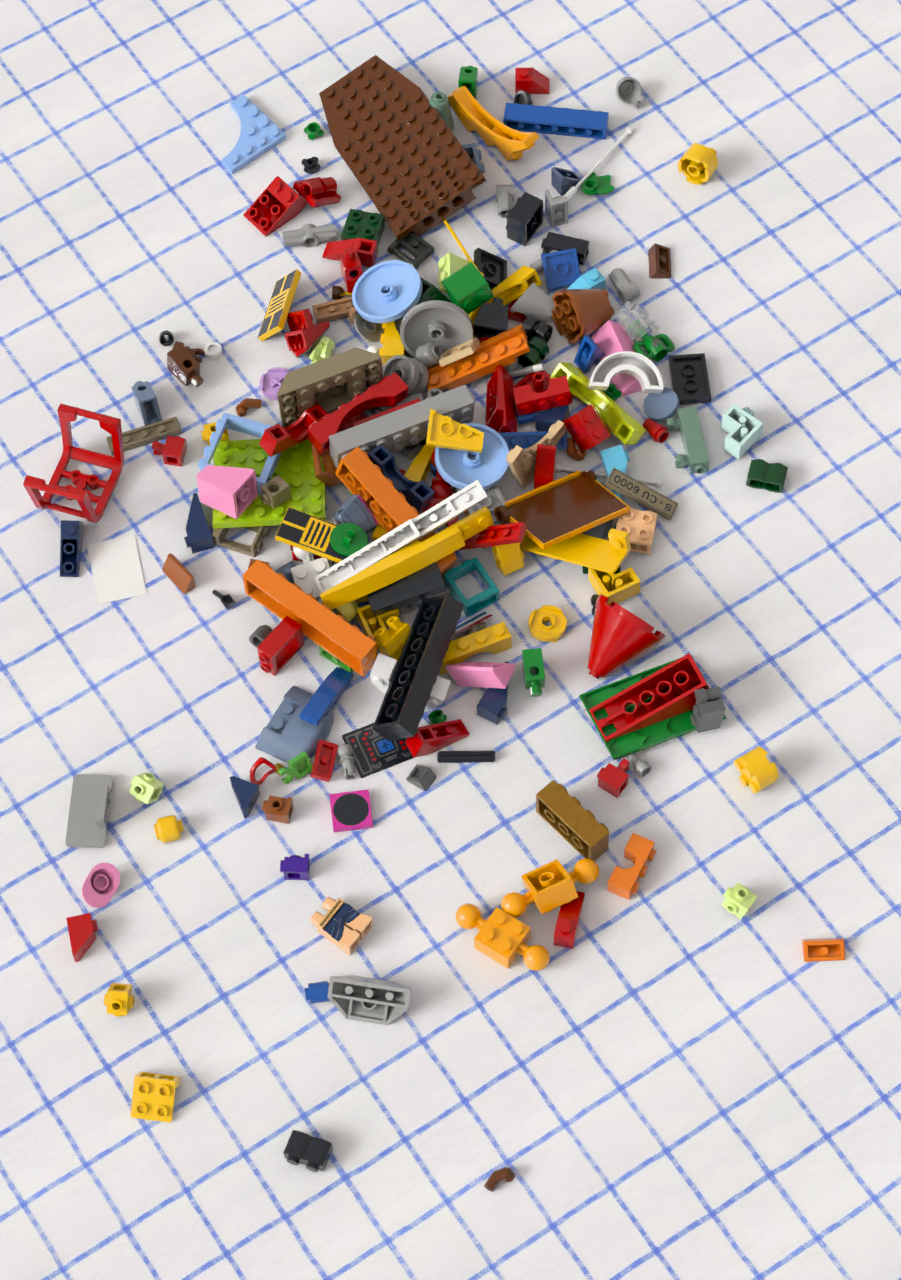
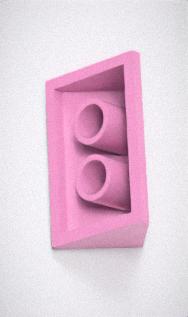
M472 661L446 665V670L458 686L501 689L506 688L516 668V663Z

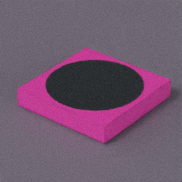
M369 789L329 794L334 833L373 828Z

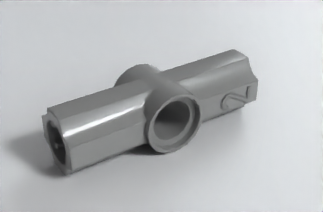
M305 224L301 229L282 232L284 247L296 245L314 247L318 242L337 240L334 224L317 227L314 224Z

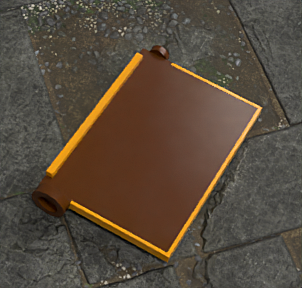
M578 470L506 501L504 506L495 507L494 515L501 525L509 521L511 523H525L527 525L525 535L544 550L629 512L630 506L596 480L594 471L580 472Z

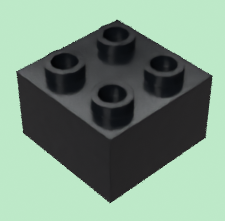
M527 192L518 197L512 210L509 209L506 214L508 239L523 246L527 245L543 223V200Z

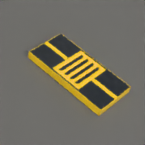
M296 269L276 281L258 335V339L261 341L283 330L302 272Z
M288 507L275 540L337 563L349 557L337 553L330 544L331 532L338 525Z

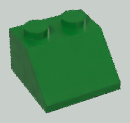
M472 262L442 281L451 302L462 308L467 314L494 297L487 281Z

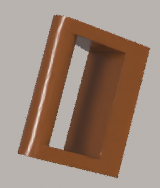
M311 444L315 477L322 483H325L328 488L343 483L335 474L337 469L329 455V449L321 454ZM321 458L322 463L324 465V472H322Z

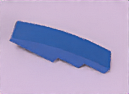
M336 667L310 698L300 713V719L318 726L323 716L329 713L334 704H337L354 674Z

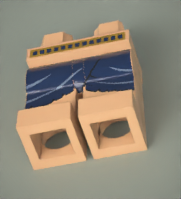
M327 897L322 904V908L328 911L327 914L324 916L316 911L311 917V922L318 928L320 935L350 955L361 942L360 939H363L372 928L373 919L367 914L363 915L340 898L336 901L333 898Z

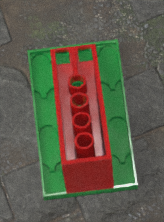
M688 653L679 659L580 694L579 697L612 758L617 760L697 730L696 726H693L691 723L693 706L696 703L695 689H709V686L691 654Z

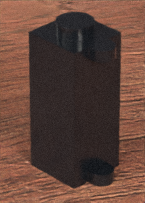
M548 232L547 237L542 240V254L550 253L552 250L562 251L576 248L579 264L585 265L589 254V241Z

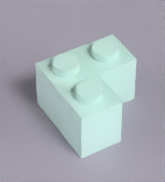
M733 404L722 415L721 428L729 433L725 437L724 450L740 459L761 437L763 423Z

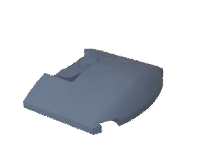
M296 686L291 687L284 695L282 703L268 725L263 728L255 748L286 763L303 751L308 754L309 758H312L316 753L319 740L326 741L334 722V705L329 713L323 716L318 726L300 719V713L313 694Z

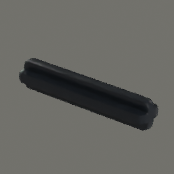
M439 751L437 760L439 763L495 762V751Z

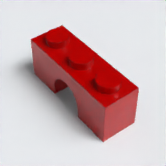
M567 376L549 379V388L541 393L534 392L531 384L513 388L519 416L573 403Z

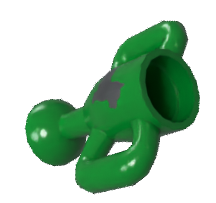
M642 319L635 321L629 327L631 334H639L643 341L634 343L633 350L648 359L652 358L654 362L662 360L668 352H672L675 349L674 343L667 335L658 334L655 337L648 335L644 330L645 323ZM641 347H644L648 354H646Z

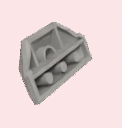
M354 975L330 976L327 997L346 1019L387 1025L409 1010L412 989L387 980Z

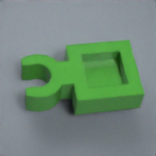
M303 751L288 761L290 765L288 768L283 767L278 770V773L281 776L287 773L282 781L288 784L293 780L294 776L300 779L311 772L313 765L308 754Z

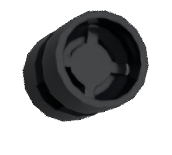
M528 316L523 322L528 338L527 341L531 337H538L546 344L548 343L553 332L552 326L544 322L540 324V321L532 316Z

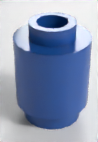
M328 981L308 983V988H304L306 1000H310L311 1004L330 1001L327 997Z

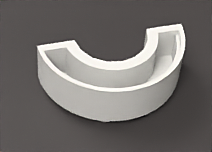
M631 351L613 353L604 358L593 371L588 384L589 390H607L611 378L618 374H629L639 381L642 393L661 394L664 390L662 376L656 365L644 355Z
M378 653L370 677L372 683L386 694L397 666V660ZM437 676L436 683L433 686L430 699L425 708H436L443 703L451 681Z

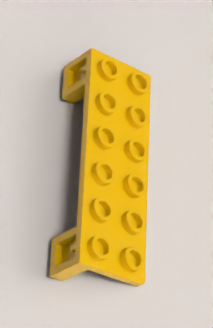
M612 528L608 532L609 541L580 533L544 550L526 535H524L523 542L519 544L521 550L611 574L617 571L631 550L628 532Z

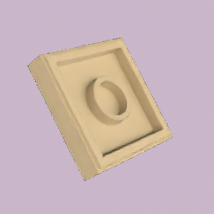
M473 338L445 350L439 359L441 367L473 354L480 344L478 338Z

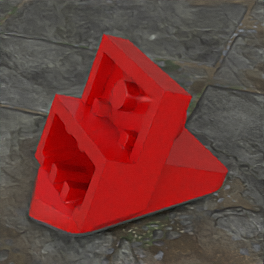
M309 308L288 313L287 323L290 332L284 333L289 351L292 350L296 358L303 356L329 329V321L313 324V317Z

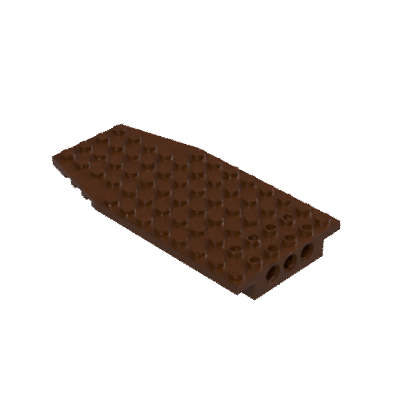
M373 56L319 93L335 148L380 214L384 215V220L398 240L411 231L420 237L476 199L472 190L486 181L483 174L437 110L430 106L429 99L421 88L378 56Z

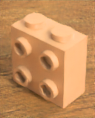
M630 508L629 512L618 516L616 530L628 532L631 546L630 551L651 554L658 513Z

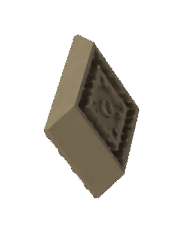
M353 348L288 372L277 392L281 426L283 428L290 426L301 417L305 410L317 404L327 413H333L342 404L350 402L357 394L361 395L371 385L381 382L383 379L381 355Z

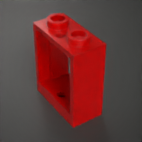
M286 616L257 647L260 668L264 672L275 676L304 646L302 626Z

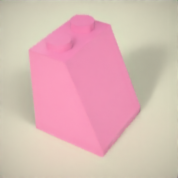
M207 465L196 476L200 502L235 519L258 496L256 473L253 469Z

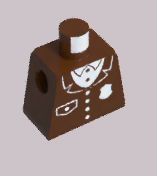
M182 343L167 353V369L184 386H188L191 383L195 387L202 385L204 379L200 376V365Z

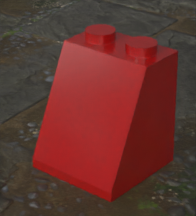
M593 402L563 421L579 449L581 448V451L583 449L585 451L591 449L612 435Z

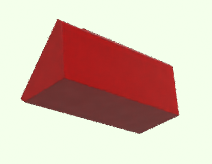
M498 364L486 387L485 426L494 429L498 433L517 432L513 378L500 364Z

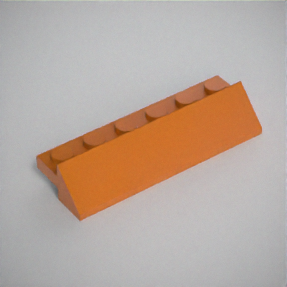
M523 324L481 342L476 351L469 356L443 367L439 363L428 368V391L436 388L452 390L494 372L498 364L506 367L515 363L516 357L530 351Z

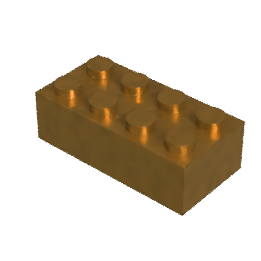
M552 780L536 794V812L584 858L595 861L608 850V828L603 823H599L591 811L585 810L576 797H571L562 784Z

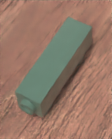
M696 406L678 409L677 419H666V427L669 432L676 429L680 430L686 454L675 455L676 468L688 465L690 474L709 471L710 461Z

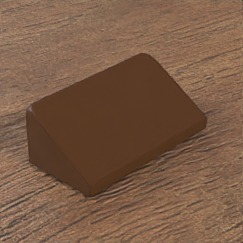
M655 243L648 250L649 278H671L670 248Z

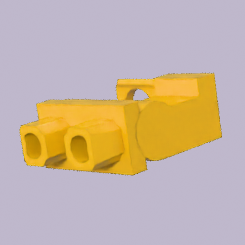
M391 616L387 620L390 628L387 631L385 628H380L374 635L380 654L396 659L398 663L411 627L408 623L402 622L398 617Z

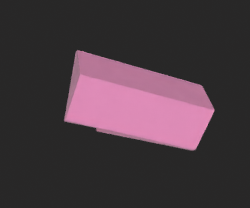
M608 320L592 335V340L605 354V356L600 357L601 361L613 353L622 351L635 352L633 350L634 343L624 324ZM618 374L611 378V382L616 385V389L621 391V397L642 390L641 384L632 375Z

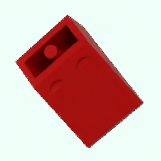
M277 175L243 216L267 237L296 217L308 202Z

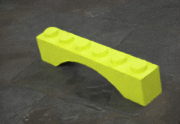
M559 363L550 378L567 376L571 394L581 399L587 405L593 402L612 433L625 445L637 444L646 429L602 390H589V379L573 364Z

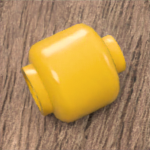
M175 815L158 818L157 824H154L157 840L160 839L163 843L179 840L181 837L180 832L184 831L182 821H177Z

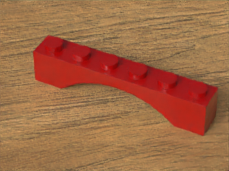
M395 372L390 376H385L381 382L371 385L361 395L357 394L350 402L342 404L333 413H328L318 423L311 424L308 428L307 439L322 454L329 449V436L339 433L351 418L371 408L397 405L408 397L409 387Z

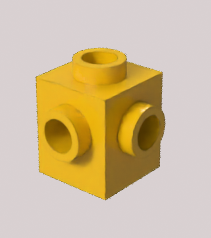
M111 983L104 996V1006H107V1013L121 1017L127 1015L130 1009L134 1007L135 997L132 996V985Z

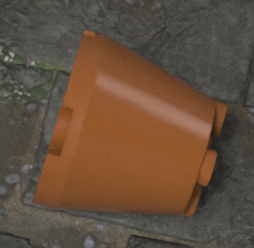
M599 288L565 289L556 292L552 297L554 310H551L554 325L560 336L564 335L568 339L569 344H574L582 341L585 335H591L608 320H611V317L615 315V311L610 305L608 292L605 289L601 290Z

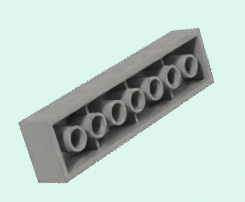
M462 385L329 436V455L337 469L340 460L356 447H359L367 454L379 444H382L390 452L400 451L406 446L416 445L420 441L427 439L430 408L443 416L451 417L452 420L464 424L473 421L475 402L466 385Z

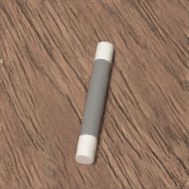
M541 363L516 369L508 373L514 378L543 371L544 369Z

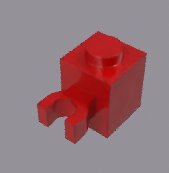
M167 436L165 444L153 441V455H162L164 464L182 467L187 451L186 439L179 436Z
M623 758L618 767L609 763L606 768H601L597 774L598 787L618 798L628 785L629 775L626 773L630 769V762Z

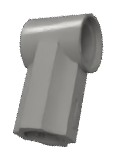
M496 185L498 216L506 218L508 210L513 208L514 187L513 185Z
M616 268L609 274V279L617 289L618 296L623 303L640 296V289L635 281L631 282L623 269Z

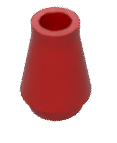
M650 418L644 421L643 427L655 442L663 443L669 437L667 427L652 421Z

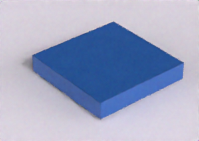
M576 248L541 254L547 290L571 286L581 276Z

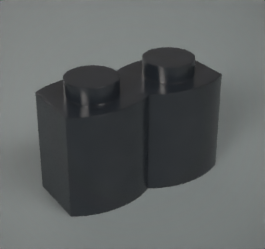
M293 1130L283 1153L288 1163L292 1165L304 1164L308 1170L318 1172V1170H325L333 1146L332 1143L324 1139Z

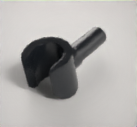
M213 590L212 593L220 598L226 609H230L228 604H235L230 594L222 595L218 591Z

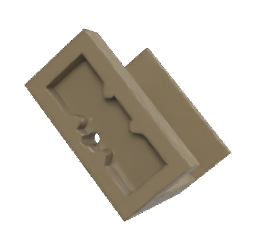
M270 526L242 527L257 533L251 546L225 539L229 528L214 529L212 533L213 544L255 557L257 552H260L263 547V539L265 536H268Z

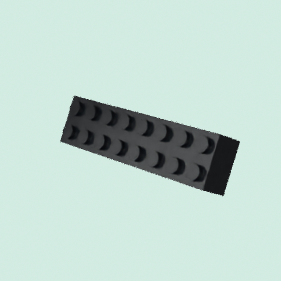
M449 593L422 599L372 728L387 741L414 737L418 731L420 720L424 715L426 704L430 699L431 691L436 683L437 675L443 665L445 654L449 649L451 638L455 633L456 625L464 607Z

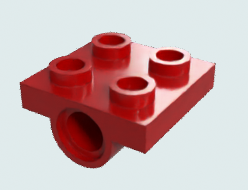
M316 177L294 182L293 188L314 208L336 204L341 200V196L336 193L337 183L332 177Z

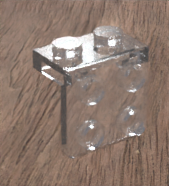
M627 301L613 314L614 318L634 343L648 331L656 336L661 334L658 331L660 329L658 324L654 320L651 321L649 319L650 314L644 307L641 308L637 303L633 304Z

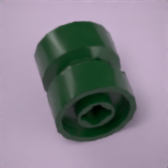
M531 337L528 341L530 351L518 356L519 364L523 368L540 364L548 355L549 347L542 339Z

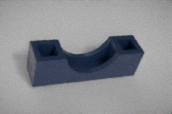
M379 444L368 453L370 461L381 469V473L392 481L394 488L405 496L409 505L415 507L418 513L429 506L435 492L422 480L415 482L406 478L399 471L394 455L382 444Z

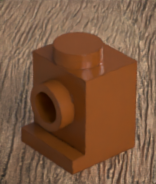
M269 795L268 801L264 800L262 807L266 820L289 824L294 807L293 800L290 797L287 799Z

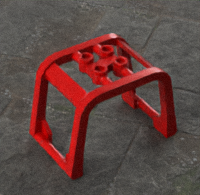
M61 403L57 412L61 427L63 452L49 484H46L44 479L27 475L23 486L36 508H48L85 518L92 523H98L104 514L124 465L121 419ZM77 415L99 421L100 428L112 436L114 457L74 447L70 422L76 421ZM70 459L111 469L112 472L108 481L100 480L97 475L83 474L79 470L70 472L66 471ZM62 477L71 479L76 488L72 485L60 486L59 483ZM87 485L91 490H97L99 487L104 488L102 495L92 494L90 490H87ZM40 491H45L43 497H42ZM54 494L63 496L69 501L75 499L82 511L50 502ZM92 502L97 503L95 510L92 507Z

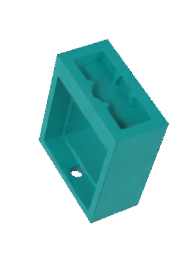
M477 557L466 560L462 565L451 568L444 573L445 586L452 596L464 606L462 610L467 617L500 600V590ZM476 570L488 589L467 600L454 581Z

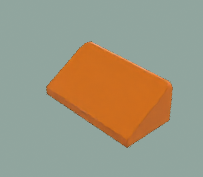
M843 938L802 939L804 962L845 960V943Z

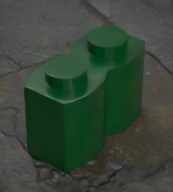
M762 459L751 460L746 485L755 489L782 493L788 467L781 463L769 464Z

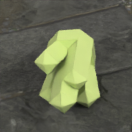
M322 336L316 342L309 356L312 360L311 364L332 357L335 342L331 338Z

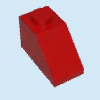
M515 68V94L518 91H527L529 94H549V78L534 68Z
M91 913L66 918L72 955L75 962H79L96 940L95 932L98 931L97 920L92 919Z

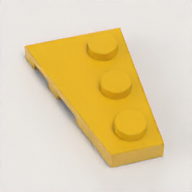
M430 408L426 446L482 453L483 432L466 424L456 422L451 417L443 416Z

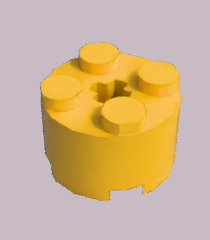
M693 143L678 162L679 172H683L687 177L686 180L692 184L701 185L703 182H707L718 167L717 152L713 148Z
M759 746L734 761L735 767L741 774L739 776L740 782L743 786L748 785L754 794L768 787L779 778L775 763L772 762L770 764L765 757L768 753Z

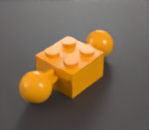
M583 858L575 864L573 871L568 873L558 859L522 875L527 893L523 895L517 892L506 894L501 901V909L514 918L522 916L526 911L527 905L531 903L535 904L541 914L550 912L554 908L578 898L574 883L578 881L582 884L594 882L598 878L599 867L594 860Z
M467 903L458 908L456 912L458 925L464 929L477 928L480 930L474 938V948L508 969L518 954L523 956L525 965L533 971L543 970L548 965L550 956L545 947L541 945H526L531 938V928L497 907L488 920L482 918L481 911L474 904Z

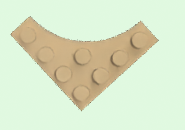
M558 420L555 424H552L548 433L533 446L523 449L516 445L514 449L508 452L506 461L519 486L525 489L535 475L537 445L556 446L567 431L565 423Z

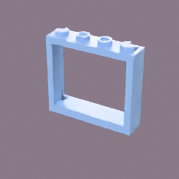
M223 413L222 418L217 420L216 431L212 432L210 436V445H206L204 459H200L198 468L201 471L207 465H213L210 463L225 428L262 438L264 431L272 426ZM282 452L272 457L268 456L260 477H256L258 494L261 495L260 486L271 480Z

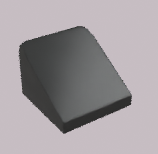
M416 765L406 780L418 788L427 791L435 781L436 775L431 768Z

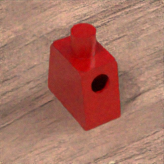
M351 247L344 249V253L339 254L341 274L348 294L353 292L357 280L363 274L358 253ZM350 272H355V277H351Z

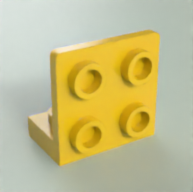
M142 1071L136 1074L134 1078L131 1117L170 1123L173 1119L175 1090L180 1085L181 1077Z

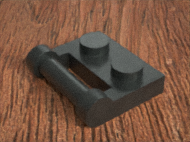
M411 231L400 240L396 239L387 248V252L391 255L394 254L417 270L419 265L434 253V247ZM401 246L416 258L411 259L398 248Z

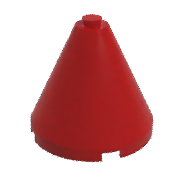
M602 594L596 600L587 666L590 669L589 674L597 679L600 676L605 678L661 643L666 636L658 630L653 634V626L612 601L608 605L609 598Z

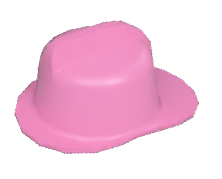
M100 863L95 865L90 871L82 887V896L89 906L101 908L111 901L120 883L118 869L110 863Z

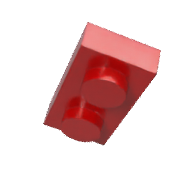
M319 740L310 777L326 782L331 780L338 749L337 744Z

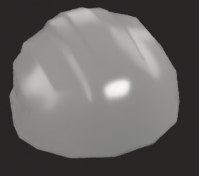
M624 77L618 81L616 85L617 97L623 103L633 104L636 109H639V103L646 102V99L642 96V86L632 77Z

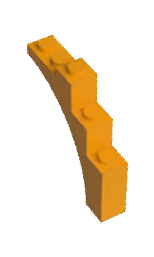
M466 86L457 88L447 96L450 106L467 131L475 130L478 132L488 147L492 145L497 146L507 161L520 159L523 156L522 153L535 145L534 142L539 138L536 132H520L498 121L478 103Z

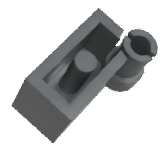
M719 686L709 689H695L696 703L693 706L691 723L693 726H696L698 733L721 727L726 708L721 699L722 693Z

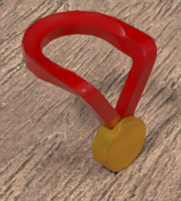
M260 757L251 767L249 775L251 783L261 785L269 775L273 773L280 775L278 770L283 768L284 765L280 763L274 765L267 759ZM262 763L272 768L259 781H256L255 771Z

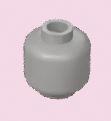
M429 342L417 348L415 359L423 362L428 369L439 364V359L443 352L439 345Z

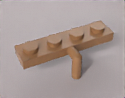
M352 296L312 305L317 323L349 316L351 324H354L355 315L358 313L353 305Z

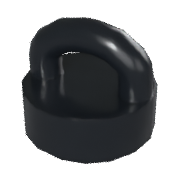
M518 91L514 97V103L533 104L531 95L527 91Z

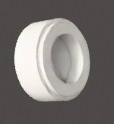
M217 342L206 344L204 347L206 358L209 360L219 359L223 354L222 346Z

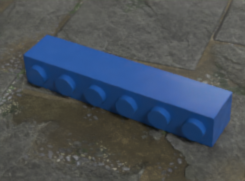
M506 103L503 124L521 132L606 140L609 112Z

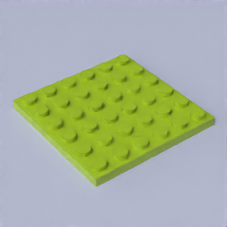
M261 439L220 441L213 456V465L255 470L256 477H260L269 455L259 445ZM307 439L282 451L271 479L278 475L290 485L291 498L273 509L268 504H264L261 500V495L258 494L257 498L237 519L213 508V529L281 525L288 507L326 520L325 483H322L315 477L312 443ZM321 458L322 472H324V465L322 463Z

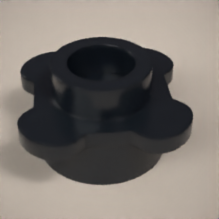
M317 157L302 160L304 172L308 174H314L321 168Z

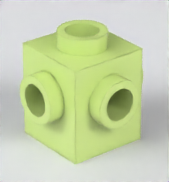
M145 772L136 775L132 779L129 793L134 795L138 801L150 804L158 800L164 783L156 779L152 773Z
M737 882L734 888L729 886L723 894L725 900L721 905L728 912L741 919L754 903L757 896L749 891L747 887Z

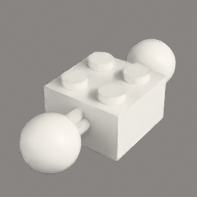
M293 546L294 554L304 562L302 565L291 568L294 582L303 592L313 595L317 602L323 604L320 598L322 593L313 578L331 568L330 561L324 557L314 560L315 554ZM335 608L331 609L334 614L338 615Z

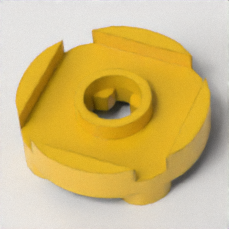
M544 605L540 609L533 610L529 616L528 626L530 634L540 641L557 642L566 631L567 619L558 607ZM549 620L552 625L545 626L542 623H546Z

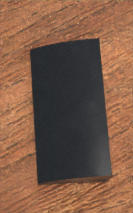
M436 561L411 575L367 594L374 616H378L446 592L447 589Z

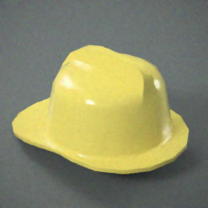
M355 600L335 609L350 624L357 615L356 609L359 607Z

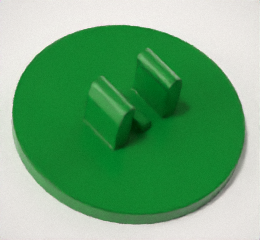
M343 523L336 526L330 535L332 548L343 556L354 554L367 546L368 543L365 531L352 523Z

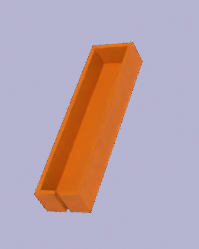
M257 559L242 575L245 592L248 596L282 620L289 616L302 626L303 635L362 677L371 670L378 656L377 643L374 638L361 633L357 626H351L343 616L334 614L327 605L317 602L313 595L303 592L296 583H290L283 574L276 573L265 562L262 563Z

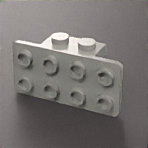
M76 774L73 777L66 846L103 848L105 846L108 821H111L110 803H113L112 776Z

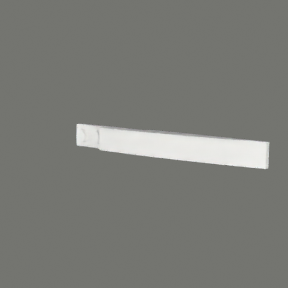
M476 480L313 579L321 593H324L415 540H420L457 518L456 516L486 499L488 495L479 480Z

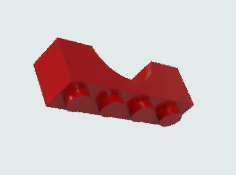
M317 404L305 410L301 417L288 427L283 428L278 423L266 429L259 445L272 457L307 440L309 426L321 421L328 413Z

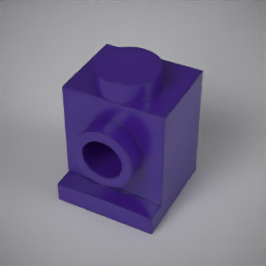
M305 854V857L292 855L281 860L280 872L284 873L285 880L309 881V854Z

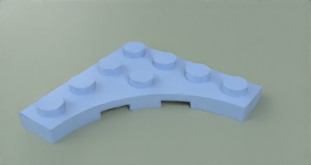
M245 95L230 103L231 108L241 122V133L237 144L221 160L222 165L231 174H234L286 140V134Z

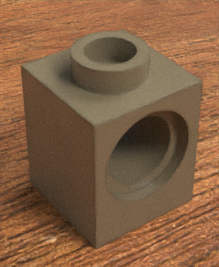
M278 475L260 486L261 500L273 509L291 498L290 485Z

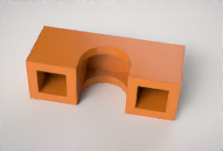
M632 833L624 849V858L631 860L634 866L629 869L616 866L608 881L607 891L628 900L632 894L635 895L640 886L638 882L641 877H645L648 870L647 864L649 861L652 862L656 855L654 841Z

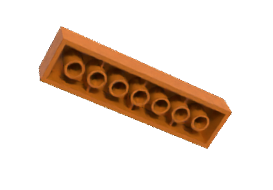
M356 447L340 460L335 472L336 476L352 494L361 496L378 523L387 533L406 521L419 516L417 509L409 505L405 496L394 488L392 481L386 478L381 473V469L370 461L365 451ZM432 532L427 536L421 538L419 541L423 542L424 540L435 535V533ZM455 552L437 561L442 578L444 573L454 566L457 560Z

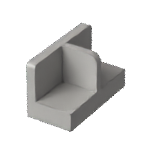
M548 189L545 190V213L551 227L568 223V199L566 196L552 198Z

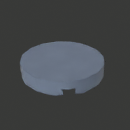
M663 387L664 390L661 394H648L643 404L644 412L652 421L663 422L676 414L680 402L674 390Z

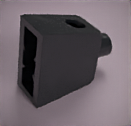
M496 297L493 298L492 303H483L473 323V335L492 338L507 331L508 306L503 305V300Z

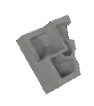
M532 283L509 311L525 314L524 317L532 316L540 322L546 323L552 316L551 310H554V301L535 283Z

